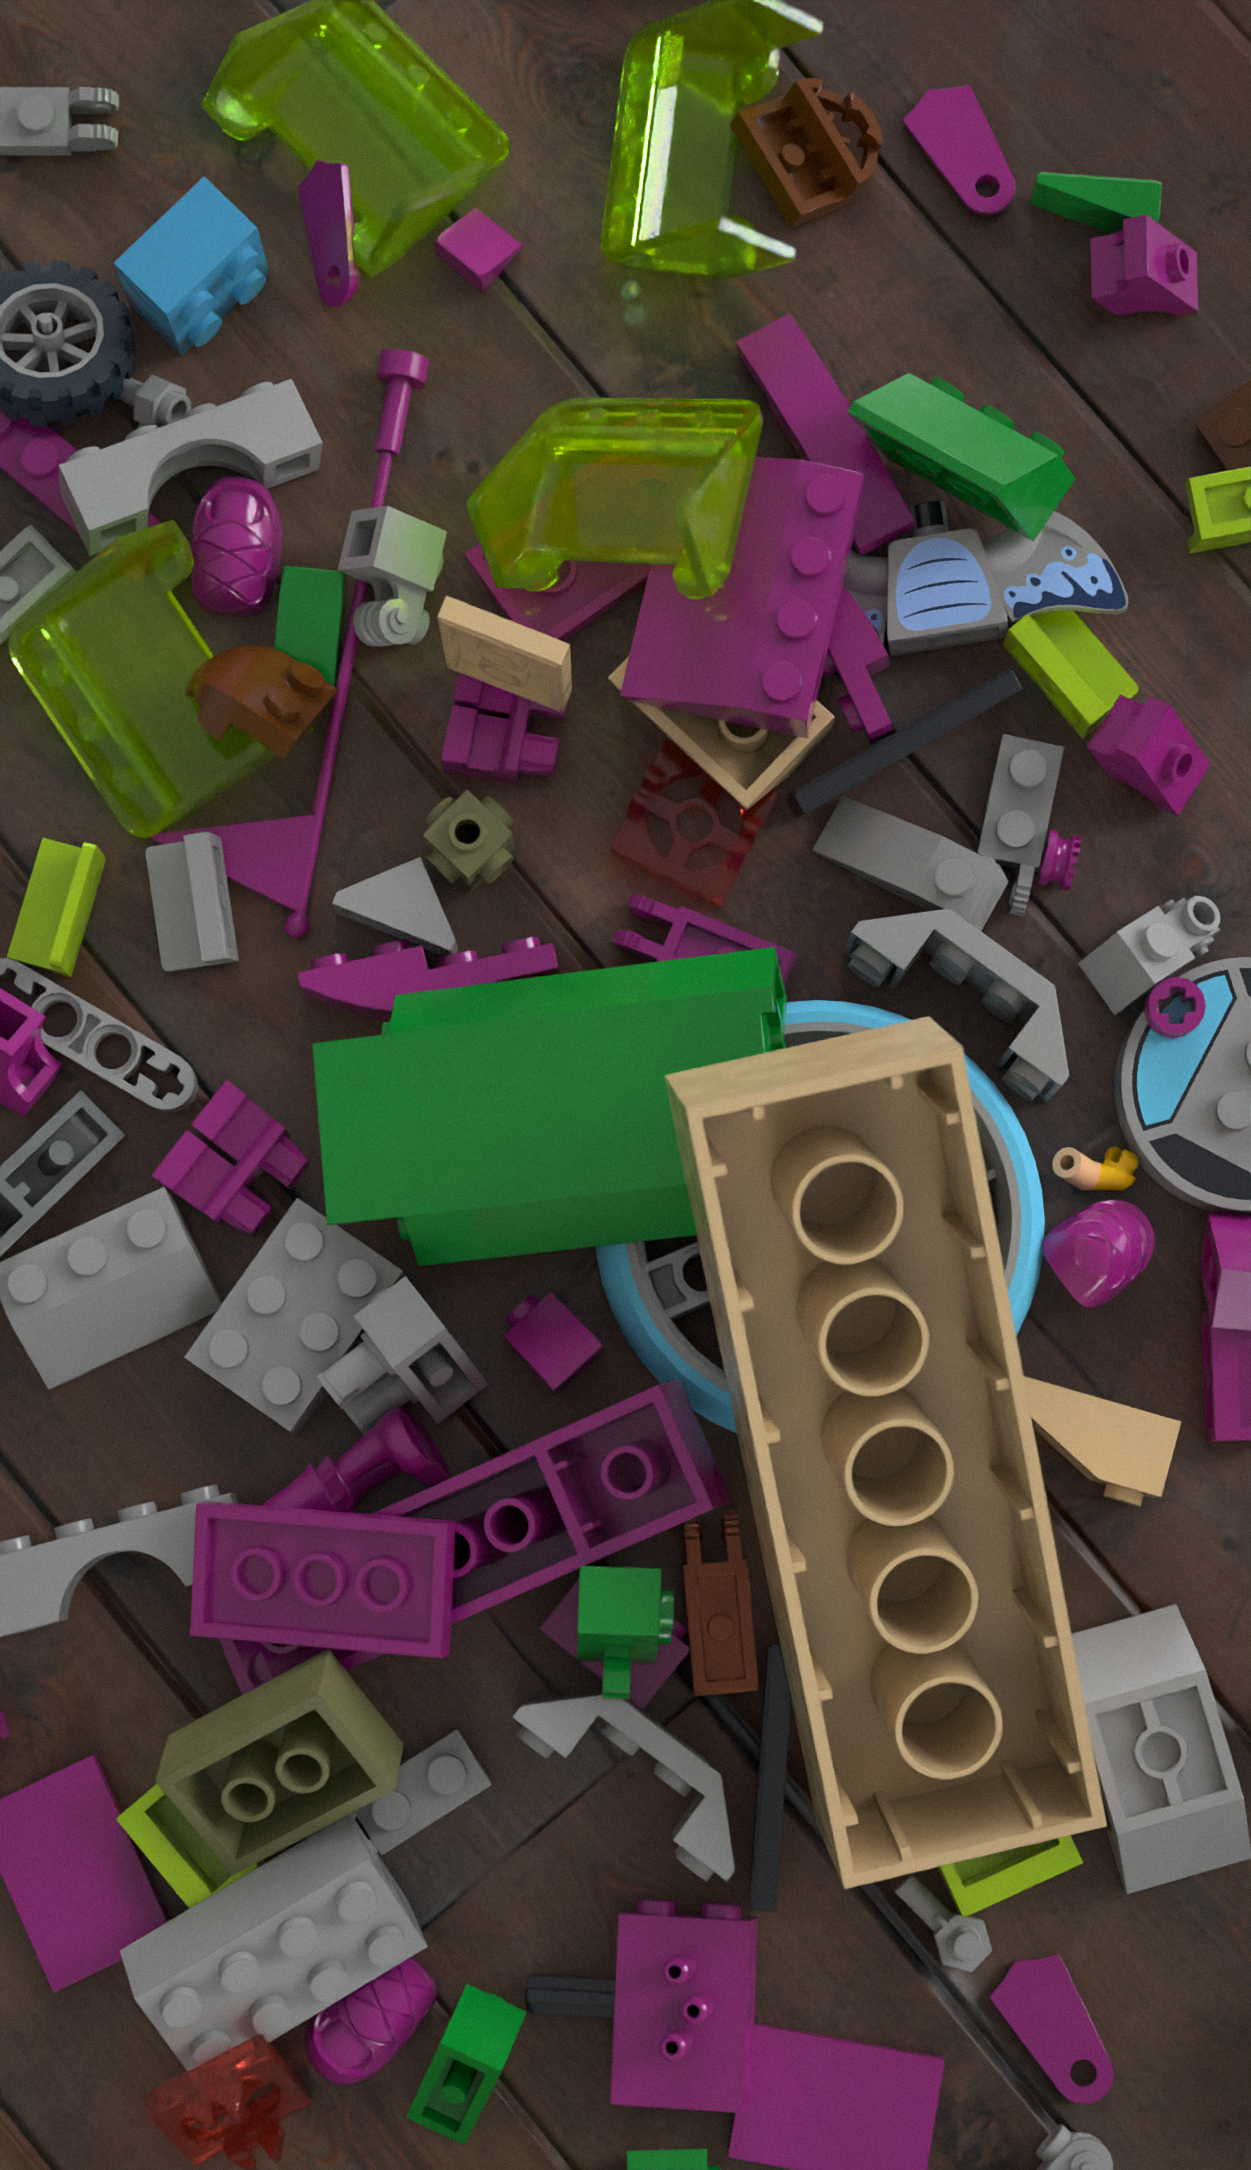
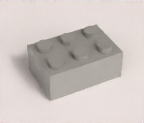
M297 1198L184 1358L288 1431L299 1435L328 1394L317 1378V1375L325 1372L364 1341L361 1335L365 1331L354 1318V1315L365 1308L378 1292L392 1287L403 1277H407V1275L400 1268L338 1225L327 1226L325 1216Z

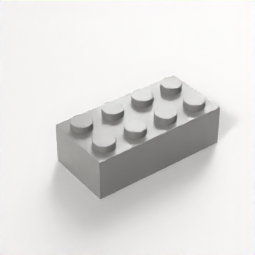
M349 1814L120 1950L135 2001L197 2085L428 1946L407 1897L352 1815Z

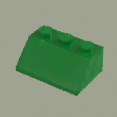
M908 373L853 402L847 411L848 414L888 460L1033 542L1076 479L1061 459L1065 451L1057 443L1035 431L1027 438L1012 430L1015 426L1014 422L990 405L983 404L979 411L963 403L966 397L962 392L938 377H934L929 384Z

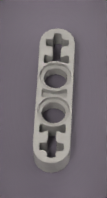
M0 958V979L6 980L12 973L17 974L14 984L22 992L34 999L38 987L46 989L33 1003L31 1008L44 1015L45 1011L56 1003H66L74 1007L77 1013V1023L70 1034L64 1037H53L48 1035L42 1026L41 1038L45 1046L154 1110L165 1114L178 1113L186 1109L194 1101L198 1091V1078L193 1068L182 1057L20 962L9 958ZM118 1034L126 1037L131 1044V1056L128 1062L118 1069L102 1067L97 1060L96 1054L99 1043L109 1035ZM146 1050L155 1053L146 1063L158 1072L168 1075L173 1068L180 1069L177 1079L184 1088L179 1096L169 1092L164 1096L163 1100L156 1098L159 1088L152 1080L140 1073L135 1086L127 1082L140 1069Z

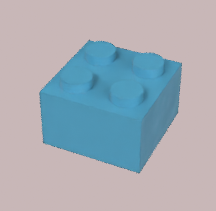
M206 177L199 180L114 262L129 305L181 356L193 345L201 347L210 341L222 325L221 318L237 302L244 305L251 301L265 285V275L269 273L258 228Z

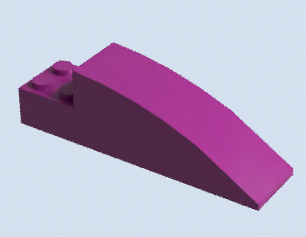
M680 1379L654 1386L373 1513V1515L456 1521L451 1624H454L579 1569L580 1566L588 1565L732 1501V1498ZM219 1638L242 1695L328 1649ZM329 1648L346 1671L385 1654Z

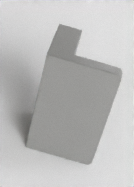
M207 831L183 835V842L148 847L146 849V860L162 968L165 971L174 972L238 962L239 957L221 837Z

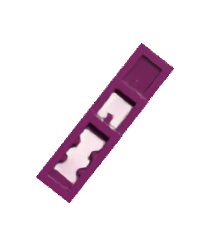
M789 313L735 341L740 359L767 397L772 416L799 454L800 460L864 473V495L852 543L859 554L862 556L916 527L915 520L880 456L865 432L848 414L847 411L850 405L791 314Z

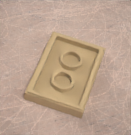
M449 596L445 597L437 618L446 665L449 669L558 712L565 710L572 693L570 644Z

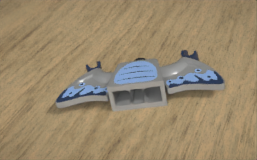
M942 501L923 502L909 508L916 527L912 529L913 538L895 540L889 543L888 557L861 556L851 549L843 586L853 596L871 622L883 645L887 628L890 657L1005 638L1008 630V620L1011 625H1014L1027 614L1030 617H1034L1045 612L1059 610L1121 614L1127 609L1129 601L1123 583L1103 549L1085 530L1064 515L1054 511L1034 542L1010 528L996 536L981 541L977 529L974 528L950 531L946 504Z

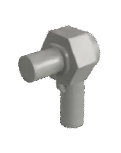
M151 375L145 383L133 378H124L123 380L124 391L118 399L134 406V420L140 422L138 428L147 425H156L160 428L181 420L191 410V401L186 396V389L155 375Z
M913 1873L908 1875L895 1889L894 1892L934 1931L935 1943L943 1965L973 1972L992 1952L984 1921L972 1916L963 1918L959 1913L951 1912Z

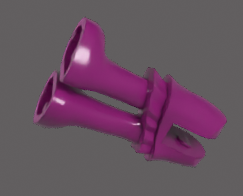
M397 1405L387 1411L336 1463L328 1454L317 1469L310 1463L300 1476L270 1497L262 1506L354 1513V1506L369 1491L389 1477L403 1471L409 1475L413 1474L421 1483L429 1488L452 1478V1474L444 1456L421 1422L413 1414L408 1415L401 1405Z

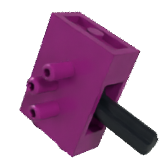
M637 1899V1910H627L618 1914L616 1979L532 1974L528 1977L525 1988V2005L527 2011L531 2014L614 2019L611 2105L743 2113L751 2106L758 1917L741 1916V1904L703 1902L702 1914L676 1912L677 1901Z

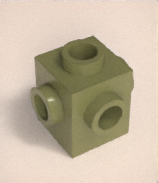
M468 790L456 801L451 796H448L430 812L424 821V824L429 829L423 834L426 849L430 852L424 859L447 883L452 885L458 879L472 892L483 880L487 884L496 880L513 861L514 856L510 852L515 848L514 836L508 827L514 821L488 795L481 801ZM468 824H472L480 831L478 839L471 844H464L458 841L456 837Z

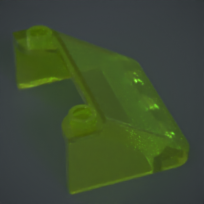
M311 0L238 33L233 38L201 104V107L221 125L223 130L235 139L249 140L255 133L269 127L310 169L313 168L317 160H324L330 163H344L349 166L352 210L361 220L354 225V235L352 236L353 260L370 278L391 267L504 164L511 150L509 139L504 131L373 0Z
M573 398L559 402L546 409L473 492L466 503L495 586L498 588H524L530 592L545 590L554 585L559 579L557 569L564 560L676 565L672 576L680 593L690 599L712 597L726 580L731 569L763 425V417L759 405L754 401L742 399Z
M174 520L115 539L20 620L12 629L9 637V652L14 665L121 825L131 834L142 838L152 837L165 831L278 756L277 753L260 743L259 740L254 739L235 725L220 741L217 740L198 723L197 714L200 710V705L195 697L185 696L186 685L194 671L214 655L171 592L190 575L194 565L190 545ZM311 727L310 730L304 735V737L308 735L310 732H312L314 729Z

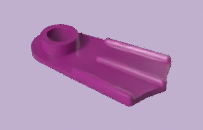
M964 85L949 89L927 90L917 106L904 117L903 125L967 208L982 215H993L1003 211L1013 200L1015 180L971 86ZM981 183H991L997 188L998 193L993 197L985 198L980 196L975 188Z
M317 160L308 176L299 185V194L320 295L327 305L341 307L356 293L359 286V270L353 260L352 236L354 235L349 166L344 163H330L324 160Z
M1054 1954L1038 1959L1015 1960L1004 1980L991 1993L990 1999L1064 2097L1079 2104H1090L1100 2100L1107 2094L1112 2085L1114 2076L1113 2066L1061 1956ZM1078 2060H1088L1095 2067V2076L1088 2084L1080 2085L1071 2079V2067Z

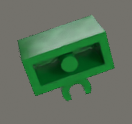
M580 1566L577 1661L604 1662L602 1699L629 1700L631 1663L656 1664L658 1644H671L674 1590L661 1589V1569Z

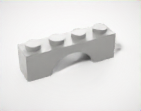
M289 379L275 385L271 382H263L248 388L242 393L240 398L216 406L215 404L207 403L197 406L187 412L181 420L160 428L156 425L143 426L131 432L124 441L103 449L87 447L75 452L67 459L66 463L58 465L59 492L89 556L147 535L148 512L156 492L168 479L179 472L199 466H219L234 470L249 479L256 480L266 489L319 470L323 442L293 380Z
M215 1484L181 1493L182 1506L157 1512L155 1501L117 1511L119 1523L94 1529L92 1518L56 1527L54 1531L57 1540L32 1546L29 1535L0 1542V1637H7L68 1620L72 1597L82 1577L96 1563L119 1552L138 1551L152 1555L167 1564L185 1586H192L196 1504L204 1501L239 1504L237 1495L233 1493L220 1495L218 1485Z

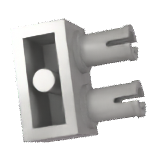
M406 1276L392 1287L378 1292L365 1308L354 1315V1318L365 1331L361 1335L364 1341L325 1372L317 1375V1378L340 1408L345 1410L363 1435L387 1411L397 1405L402 1406L409 1400L414 1404L420 1401L438 1424L489 1385Z

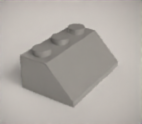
M165 1187L0 1262V1301L13 1330L49 1390L210 1317L222 1305L221 1298L174 1195Z

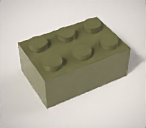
M328 1648L168 1735L155 1782L229 1872L235 1875L394 1791L404 1744Z

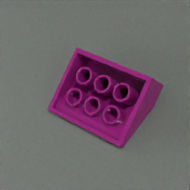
M677 452L620 698L808 739L863 500L864 473L800 459Z

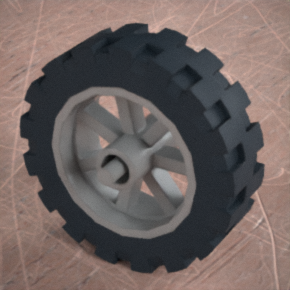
M39 261L22 264L23 270L12 273L8 269L0 274V407L2 408L3 415L15 421L23 417L29 419L30 425L47 427L48 422L60 421L61 426L78 423L77 417L88 414L92 418L104 411V403L109 399L115 402L124 391L123 380L124 378H131L134 368L133 354H135L130 315L125 301L119 302L117 289L108 280L104 283L100 282L95 271L84 266L81 267L80 271L70 268V262L52 261V266H40ZM67 317L82 323L63 330ZM25 323L32 331V334H15L13 332ZM96 337L93 348L89 353L73 346V344ZM4 350L29 352L15 363L6 356ZM68 361L76 364L65 369L68 365ZM39 366L43 372L33 371V369Z

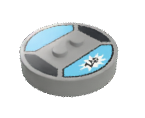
M1239 957L1209 962L1179 976L1195 983L1204 994L1206 1003L1203 1019L1187 1035L1173 1039L1160 1036L1146 1022L1143 1008L1128 1030L1120 1049L1115 1071L1114 1096L1119 1124L1129 1148L1138 1156L1139 1163L1143 1169L1159 1185L1182 1201L1204 1210L1251 1215V957ZM1170 991L1169 998L1165 1002L1158 1004L1159 1013H1169L1168 1022L1177 1025L1185 1013L1191 1012L1190 1002H1180L1181 993Z

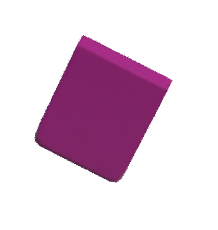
M476 207L442 232L434 241L436 256L481 293L486 291L522 249V244Z

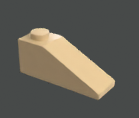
M1024 1376L1033 1429L1089 1480L1105 1484L1104 1497L1141 1506L1143 1496L1150 1498L1162 1496L1181 1421Z

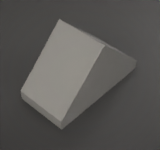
M421 857L337 891L332 904L337 915L397 939L409 940V943L412 945H423L425 950L442 957L457 953L458 948L455 937Z

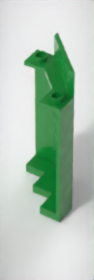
M775 947L399 994L395 996L390 1022H384L382 1025V1035L312 1043L327 1226L397 1218L400 1237L403 1241H411L418 1266L697 1235L664 1075L786 1048L784 1032L787 996Z

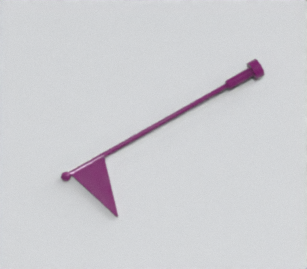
M384 349L380 354L376 378L387 384L375 446V452L380 454L370 508L381 507L384 504L392 457H397L400 454L411 391L422 389L426 384L430 361L415 352L402 349ZM356 579L336 684V688L339 691L333 700L312 815L151 835V839L160 845L183 842V835L207 831L220 836L227 878L293 910V914L289 915L284 923L286 933L293 938H300L306 935L310 926L305 914L358 636L353 626V617L356 609L362 603H365L368 583Z

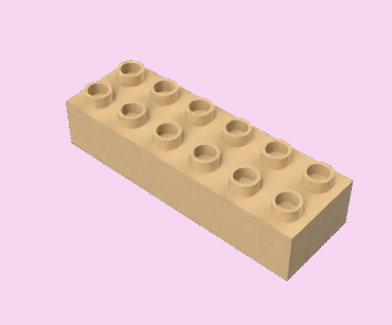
M924 1017L664 1075L816 1822L844 1889L1106 1827L1104 1807L962 1046L930 1017Z

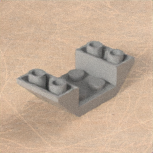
M950 908L864 920L856 924L850 933L843 953L852 959L848 967L859 978L875 988H879L883 982L894 990L924 950L933 957L929 965L943 978L958 986L965 980L984 994L980 1002L992 1014L1007 1023H1011L1016 1018L1025 1024L996 1063V1066L1006 1072L1001 1079L1010 1089L1029 1101H1033L1038 1096L1047 1102L1062 1087L1069 1077V1070L1054 984Z
M1177 1604L1072 1633L1099 1786L1112 1827L1106 1830L1125 1893L1130 1894L1251 1859L1243 1793L1206 1669Z
M603 1690L529 1700L521 1704L513 1716L514 1719L522 1724L516 1735L546 1759L550 1757L554 1750L566 1758L599 1715L607 1721L602 1727L601 1733L631 1756H634L639 1747H641L659 1762L654 1767V1773L684 1797L689 1794L692 1788L699 1791L671 1830L673 1841L679 1844L674 1851L677 1854L675 1857L705 1881H708L714 1872L725 1881H728L735 1868L722 1776L717 1766L645 1711L638 1709L630 1701L602 1699Z

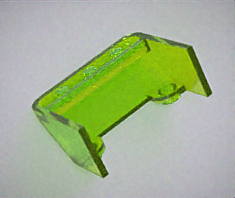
M711 0L647 24L636 32L627 47L623 63L601 235V247L606 258L629 268L719 279H733L794 261L795 248L756 232L753 224L744 218L736 215L728 216L737 138L729 124L736 114L741 111L742 106L758 101L772 90L779 74L778 60L780 49L822 34V21L779 0Z

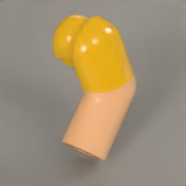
M1113 1146L1106 1151L1105 1160L1102 1164L1089 1159L1074 1148L1066 1147L1056 1153L1052 1166L1056 1175L1079 1190L1123 1191L1136 1180L1133 1177V1173L1138 1168L1139 1158L1133 1152L1126 1149L1122 1151L1117 1146Z

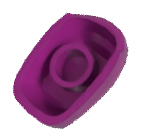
M243 476L220 478L208 486L197 507L191 545V584L195 601L207 613L227 617H252L263 611L271 599L283 546L282 521L280 511L270 492L256 480Z
M1118 1200L1101 1201L1072 1214L1056 1224L1046 1234L1042 1248L1048 1263L1073 1298L1083 1306L1093 1308L1113 1299L1145 1270L1153 1254L1155 1232L1147 1216L1136 1205Z
M410 1957L310 2017L305 2035L307 2058L316 2071L332 2083L352 2085L366 2080L387 2066L408 2044L432 2011L437 1998V1987L434 1979L417 1960Z

